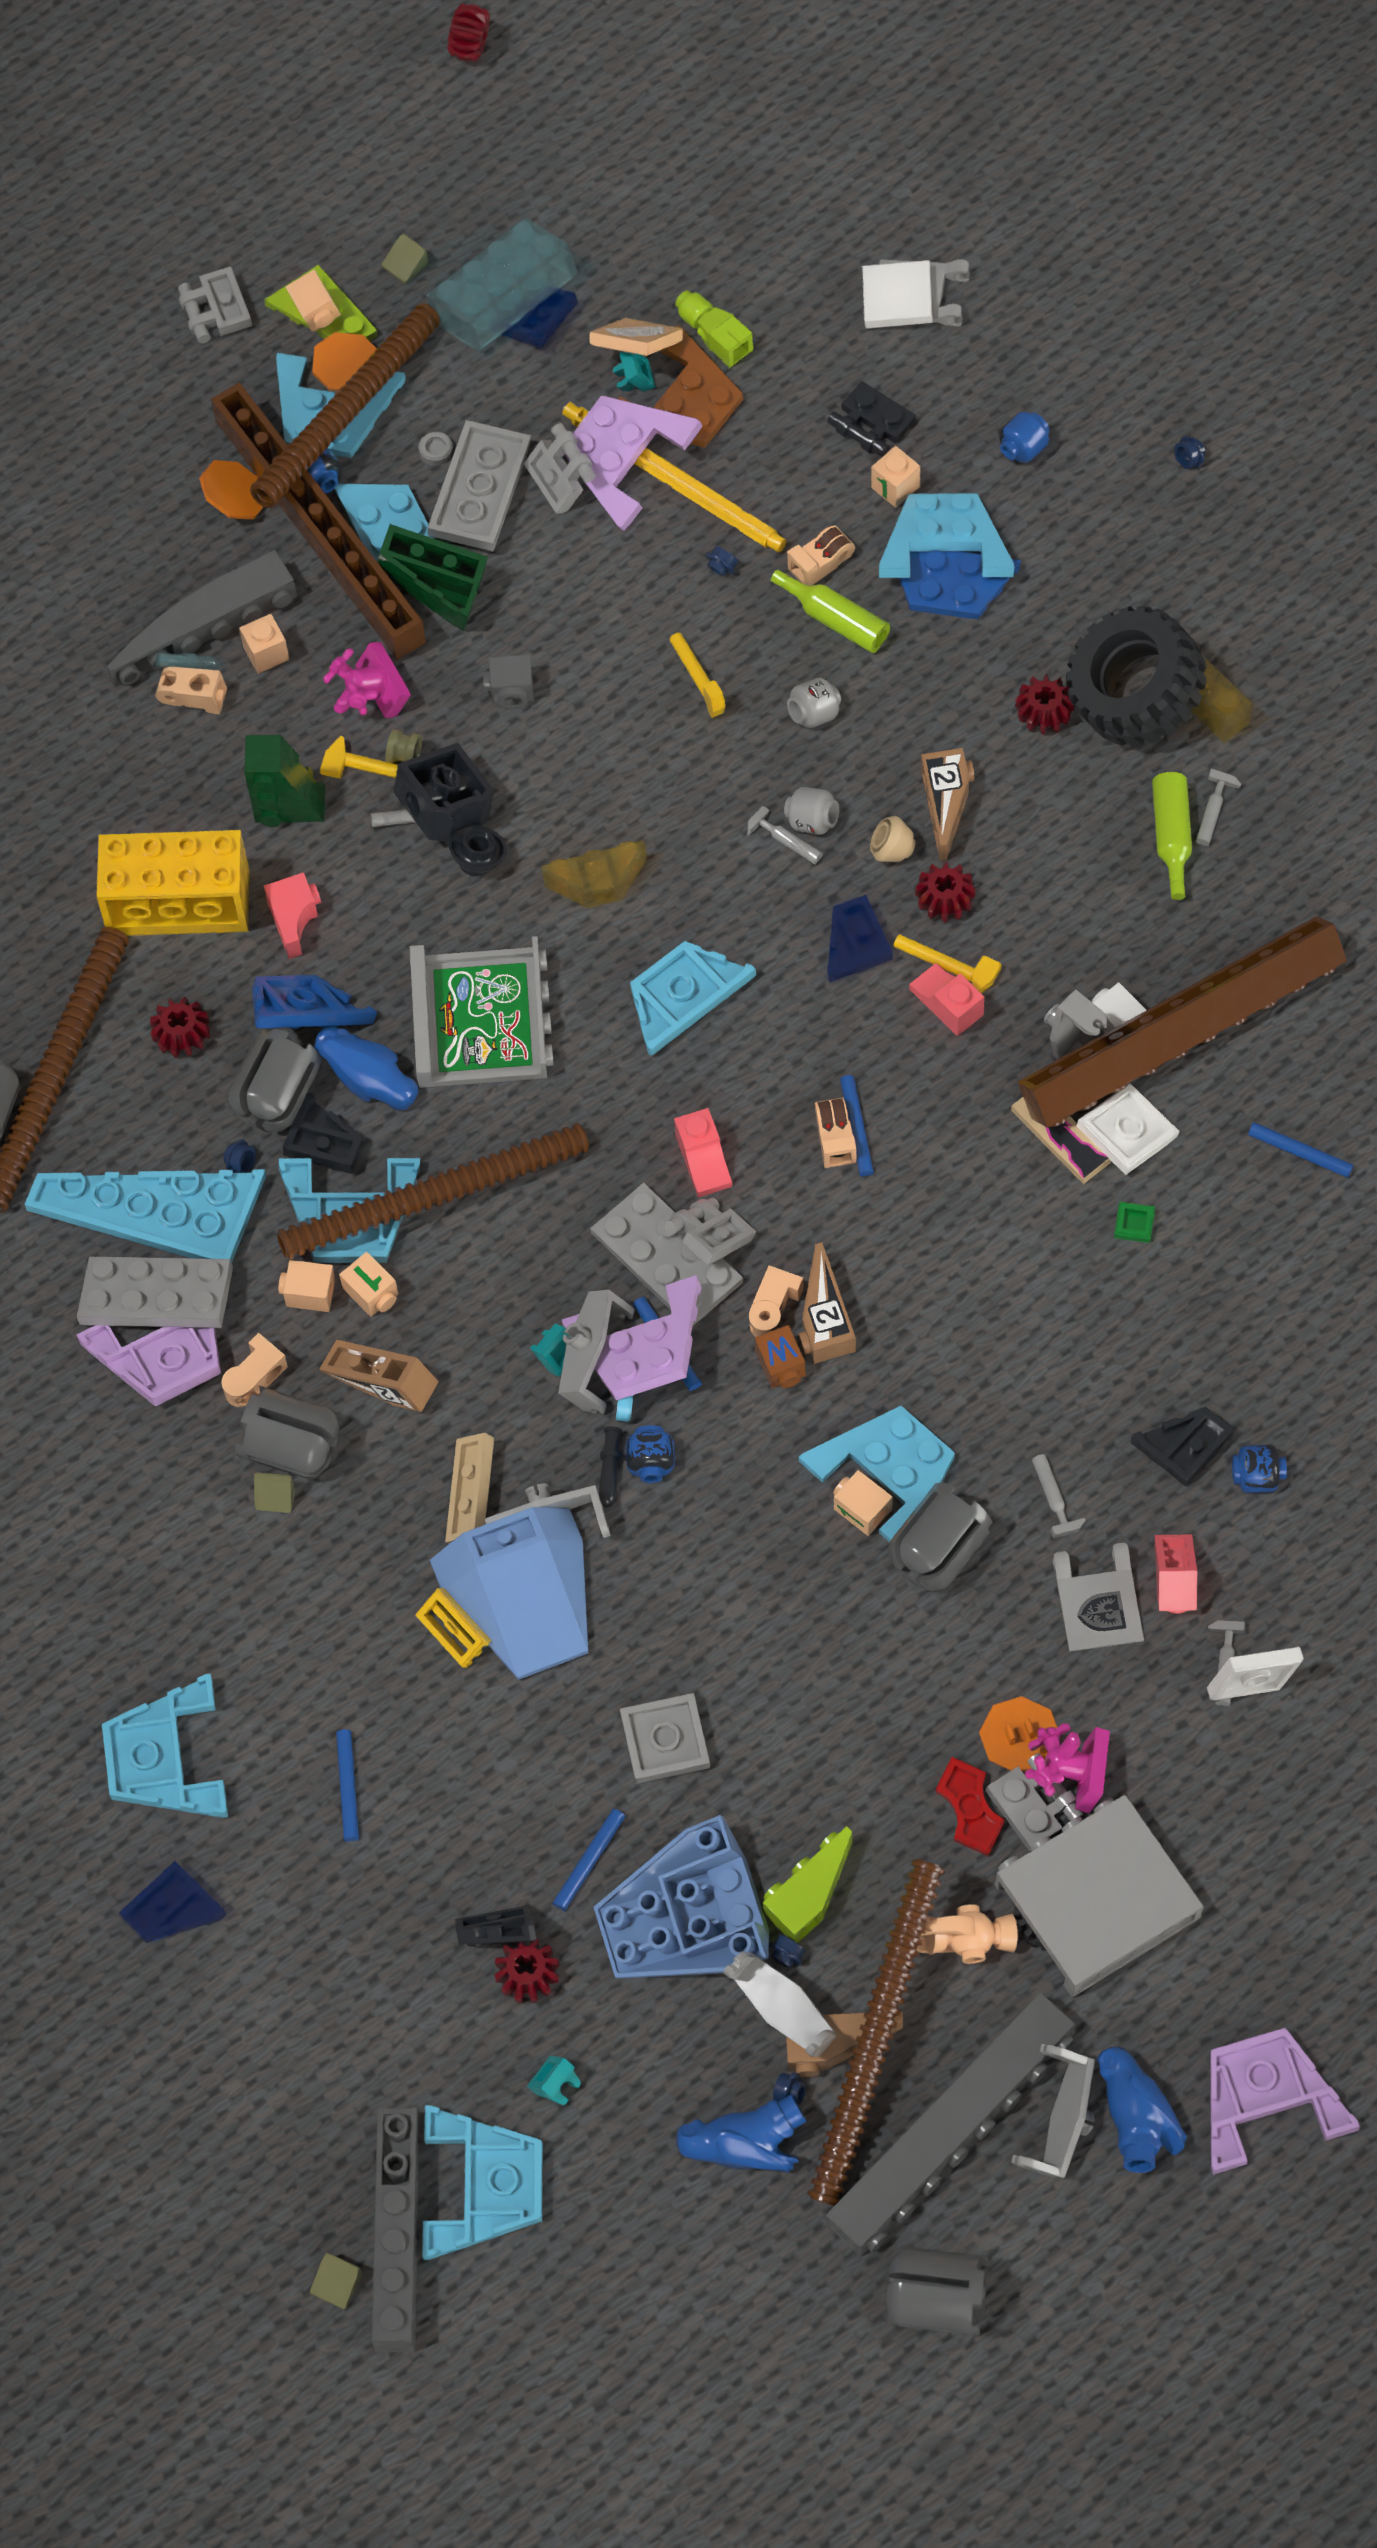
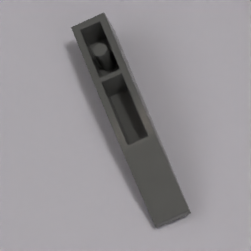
M273 550L211 581L182 599L154 620L107 666L114 688L121 684L128 685L135 682L141 674L151 669L164 668L171 659L183 653L192 654L201 647V644L213 638L222 639L233 628L243 623L248 624L260 619L262 614L274 608L282 609L288 606L297 597L295 583L276 551Z
M417 2108L378 2109L372 2343L375 2352H415L418 2234Z

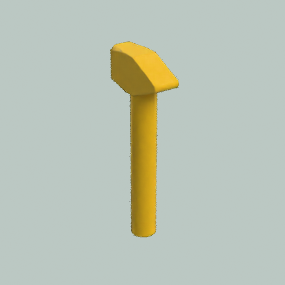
M681 633L673 634L670 637V642L703 695L709 715L713 718L723 714L726 706L723 692L716 681L709 680Z
M340 736L326 750L320 767V774L340 779L346 766L396 778L398 764L348 753L345 749L344 737Z
M901 934L897 936L894 942V947L930 964L934 965L937 963L942 969L955 975L961 973L968 981L972 982V985L980 993H983L992 986L1002 969L1000 962L987 956H982L974 968Z

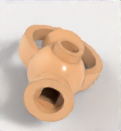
M978 1905L960 1906L956 1909V1916L940 1918L930 1916V1921L924 1924L927 1931L925 1934H921L920 1937L923 1943L921 1946L918 1945L916 1950L920 1953H929V1955L955 1952L962 1956L963 1963H980L986 1960L985 1953L990 1950L993 1944L999 1950L1012 1953L1015 1951L1017 1946L1016 1920L1013 1914H1008L995 1918L994 1923H992L985 1914L980 1913Z

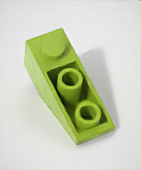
M847 1826L839 1834L836 1831L829 1834L820 1844L821 1850L811 1859L808 1856L803 1858L793 1868V1875L784 1884L777 1882L764 1895V1914L786 1937L796 1943L800 1942L825 1917L852 1845V1831Z

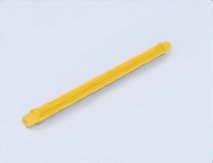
M571 402L566 404L562 411V415L570 419L571 423L576 427L580 425L589 413L584 407L579 408ZM645 448L634 464L662 482L672 486L673 489L729 525H733L740 532L765 548L770 547L778 553L784 549L787 540L778 535L777 530L753 515L748 514L733 502L648 448Z

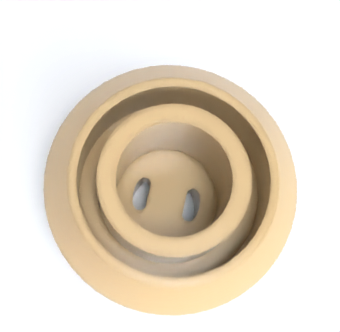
M891 816L883 819L876 827L871 838L870 849L877 861L900 862L904 858L911 856L916 841L913 839L912 830L899 817Z

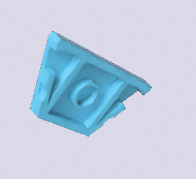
M337 484L334 489L355 534L377 562L389 524L428 536V523L408 485Z
M684 941L631 981V992L648 1054L650 1056L654 1055L756 976V969L749 964H746L744 967L727 961L725 955L714 951H704L700 946Z

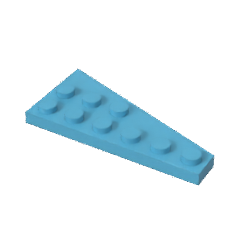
M265 1169L252 1170V1173H233V1170H219V1173L197 1174L195 1171L138 1172V1175H119V1172H105V1175L83 1176L81 1173H37L24 1205L26 1211L184 1257L230 1259L233 1262L267 1175Z

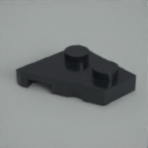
M307 1093L283 1145V1156L311 1158V1163L352 1174L363 1147V1137L353 1128L345 1126L341 1122V1118L331 1110L329 1112L325 1111L316 1103L315 1097Z
M1203 1407L1189 1412L1184 1418H1174L1163 1422L1162 1427L1142 1434L1139 1431L1131 1437V1444L1186 1486L1233 1436L1234 1429L1207 1407Z
M530 1905L455 1919L458 1943L467 1944L470 1947L481 1946L487 1943L536 1940Z

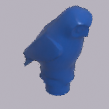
M325 1026L320 1030L316 1037L314 1048L327 1060L336 1076L352 1094L366 1102H369L371 1099L379 1100L386 1103L392 1109L399 1111L406 1110L415 1102L418 1095V1086L412 1078L399 1070L396 1064L399 1058L395 1052L380 1043L361 1039L357 1035L350 1034L346 1029H339L337 1026Z
M1115 2046L1103 2050L1098 2055L1097 2061L1100 2065V2074L1106 2081L1108 2107L1118 2131V2148L1123 2155V2166L1126 2170L1134 2173L1149 2172L1155 2168V2156L1162 2145L1172 2155H1176L1183 2150L1187 2136L1182 2130L1171 2105L1157 2084L1142 2070L1132 2055L1124 2047Z
M789 2095L779 2102L777 2100H770L757 2110L722 2115L707 2124L703 2123L700 2119H696L689 2124H683L676 2133V2145L679 2152L687 2159L714 2163L734 2169H766L790 2173L793 2170L794 2163L800 2162L799 2158L796 2155L781 2152L778 2149V2144L784 2139L791 2137L795 2133L794 2129L806 2123L807 2120L794 2097Z

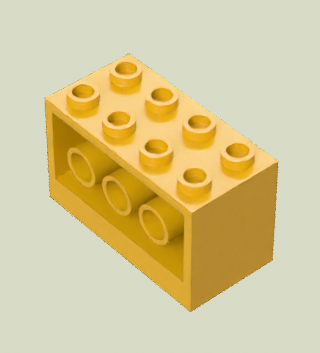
M241 830L99 835L97 900L105 927L116 928L125 933L126 936L248 932L249 865Z

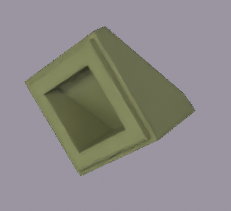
M402 234L393 245L381 267L406 285L428 265L427 252L415 241Z
M255 1473V1509L291 1513L295 1492L292 1477L282 1474Z
M325 2253L310 2294L345 2310L363 2276L362 2271L357 2266L329 2253Z

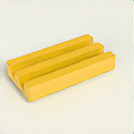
M437 1588L415 1614L462 1668L469 1667L473 1663L472 1659L478 1657L483 1652L481 1650L483 1646H488L492 1641L445 1588ZM431 1609L443 1621L445 1627L468 1649L466 1653L429 1613Z

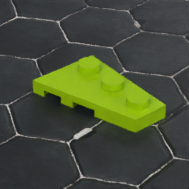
M319 265L302 275L304 276L315 270L341 314L328 326L315 330L318 336L326 339L334 332L364 335L369 341L378 336L376 328ZM286 286L264 300L266 307L274 311L277 310L288 316L291 321L309 328L287 291Z

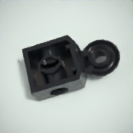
M459 743L398 763L393 793L428 840L447 841L449 843L450 853L464 873L476 877L483 876L499 866L505 858L507 846L504 839L496 831L483 826L489 819L494 789Z

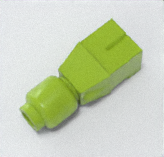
M686 290L678 296L675 305L678 308L679 316L692 328L697 329L698 335L702 338L708 349L714 352L729 368L753 350L752 332L737 320L734 314L716 307L714 308L708 300L697 292L691 293L689 290Z

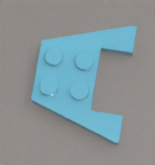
M277 353L276 360L284 440L289 445L336 393L301 387L308 364L307 357ZM396 372L389 379L388 383L377 392V395L366 404L358 416L354 417V420L348 424L347 428L336 437V440L328 447L333 455L352 458L374 427V423L382 411L386 410L391 403L392 397L405 383V373Z
M977 493L908 494L879 563V578H910V552L935 550L980 551L982 577H1014V563Z
M311 1158L279 1159V1172L298 1222L305 1221L309 1223L310 1218L316 1217L320 1219V1215L323 1213L329 1216L332 1210L337 1209L340 1212L343 1206L347 1205L351 1208L354 1202L362 1204L365 1198L373 1200L374 1195L384 1196V1193H312ZM387 1158V1188L391 1193L394 1192L396 1187L400 1186L404 1189L407 1183L415 1184L420 1170V1158ZM400 1216V1220L397 1222L390 1220V1223L385 1226L380 1223L377 1229L369 1227L366 1233L358 1231V1235L355 1237L347 1235V1240L341 1241L339 1238L337 1243L333 1245L328 1242L324 1248L316 1246L315 1251L310 1252L314 1263H353L365 1252H368L378 1263H387L403 1216Z
M899 1406L802 1453L799 1456V1462L823 1483L848 1458H852L903 1504L879 1529V1534L890 1542L934 1484L943 1482L955 1458V1453L905 1408Z
M211 1674L202 1675L197 1678L196 1682L182 1689L180 1687L167 1692V1696L147 1705L144 1703L102 1724L111 1800L222 1818L228 1817L223 1780L184 1785L177 1716L216 1710Z
M425 2105V2144H465L464 2220L423 2221V2259L430 2260L542 2222V2140L495 2125L492 2127L473 2121L472 2118L460 2114H450L441 2111L440 2108Z

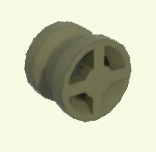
M392 729L386 748V762L394 764L397 761L404 762L418 757L422 749V735L419 733L407 735L401 729Z

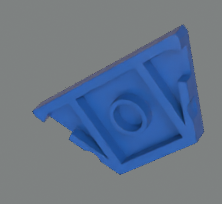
M935 550L910 552V578L898 579L903 587L909 610L978 620L987 609V605L991 600L996 599L1003 590V586L1011 577H982L981 554ZM1012 559L1014 574L1016 575L1020 570V560Z
M317 975L256 976L252 986L254 1020L257 1028L287 1027L298 1029L311 1026L324 1028L325 1026L365 1025L373 1024L377 1011L370 1006L365 1009H358L349 1004L351 995L333 987L329 982Z

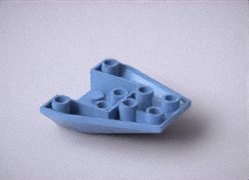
M528 1508L462 1533L430 1559V1564L440 1588H445L492 1640L488 1644L489 1648L518 1680L588 1654L583 1540L569 1508Z
M721 1815L685 1829L594 1906L614 1976L617 1979L723 1973L727 1965H731L735 1961L734 1958L743 1951L751 1952L761 1960L768 1958L769 1928L749 1865Z

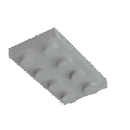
M466 420L427 528L428 536L494 551L531 445V435Z
M643 1183L590 1228L591 1234L670 1310L665 1285L697 1275L702 1289L701 1294L697 1295L696 1307L698 1312L696 1321H693V1327L743 1283V1277L723 1258L710 1265L699 1259L682 1243L686 1235L685 1232H677L672 1235L667 1233L664 1225L675 1212Z
M89 1257L77 1312L78 1322L80 1325L222 1328L233 1271L232 1262L230 1259Z

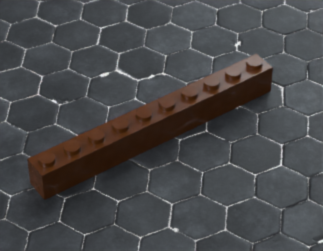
M239 382L211 399L216 423L257 477H259L281 455V452L288 445ZM306 471L277 503L398 660L426 643L423 621L309 472Z
M1316 916L1018 1081L1031 1119L1047 1128L1061 1125L1067 1120L1068 1116L1079 1110L1089 1109L1096 1105L1097 1100L1109 1093L1122 1091L1134 1079L1154 1073L1158 1066L1169 1060L1183 1057L1188 1052V1049L1195 1045L1215 1039L1217 1033L1230 1026L1242 1024L1247 1020V1016L1258 1010L1274 1006L1278 999L1289 993L1303 990L1308 982L1317 977L1333 973L1337 966L1347 961L1335 925Z

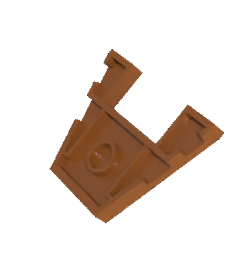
M683 330L682 341L664 348L660 352L686 367L653 408L699 420L703 427L690 444L705 448L742 402L743 393ZM622 397L618 398V400L629 402Z

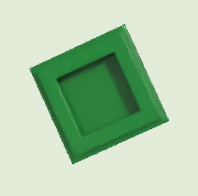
M1119 1201L1114 1238L1150 1243L1155 1206Z

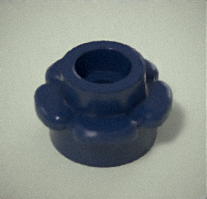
M1184 436L1181 438L1180 443L1175 445L1174 455L1177 462L1183 468L1189 469L1193 466L1198 468L1204 462L1205 448L1198 439Z
M715 546L710 554H706V558L709 560L707 567L722 577L727 572L731 575L735 573L734 567L738 560L728 551Z
M239 1140L238 1143L235 1142L229 1145L223 1157L226 1169L233 1170V1173L250 1172L256 1160L255 1149L248 1146L245 1140Z
M781 1934L775 1943L770 1942L769 1947L774 1950L771 1958L788 1969L793 1964L801 1966V1958L806 1951L799 1944Z
M797 2072L792 2074L781 2073L774 2086L773 2100L779 2102L792 2095L797 2104L800 2105L806 2092V2084L802 2082L800 2074Z

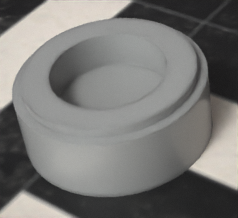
M441 432L426 434L419 442L421 459L433 466L448 462L453 454L451 439Z

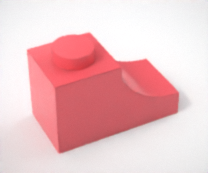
M304 872L264 885L267 903L289 959L302 955L300 946L301 934L306 924L311 919L318 917L316 905L321 903L315 883L308 885Z
M937 963L909 984V989L956 1036H959L984 1015V996L961 973L953 976L943 970Z
M709 1108L674 1118L675 1136L698 1198L732 1187V1180L723 1156L720 1138Z
M1192 1534L1155 1535L1159 1611L1179 1614L1189 1610H1197V1565Z

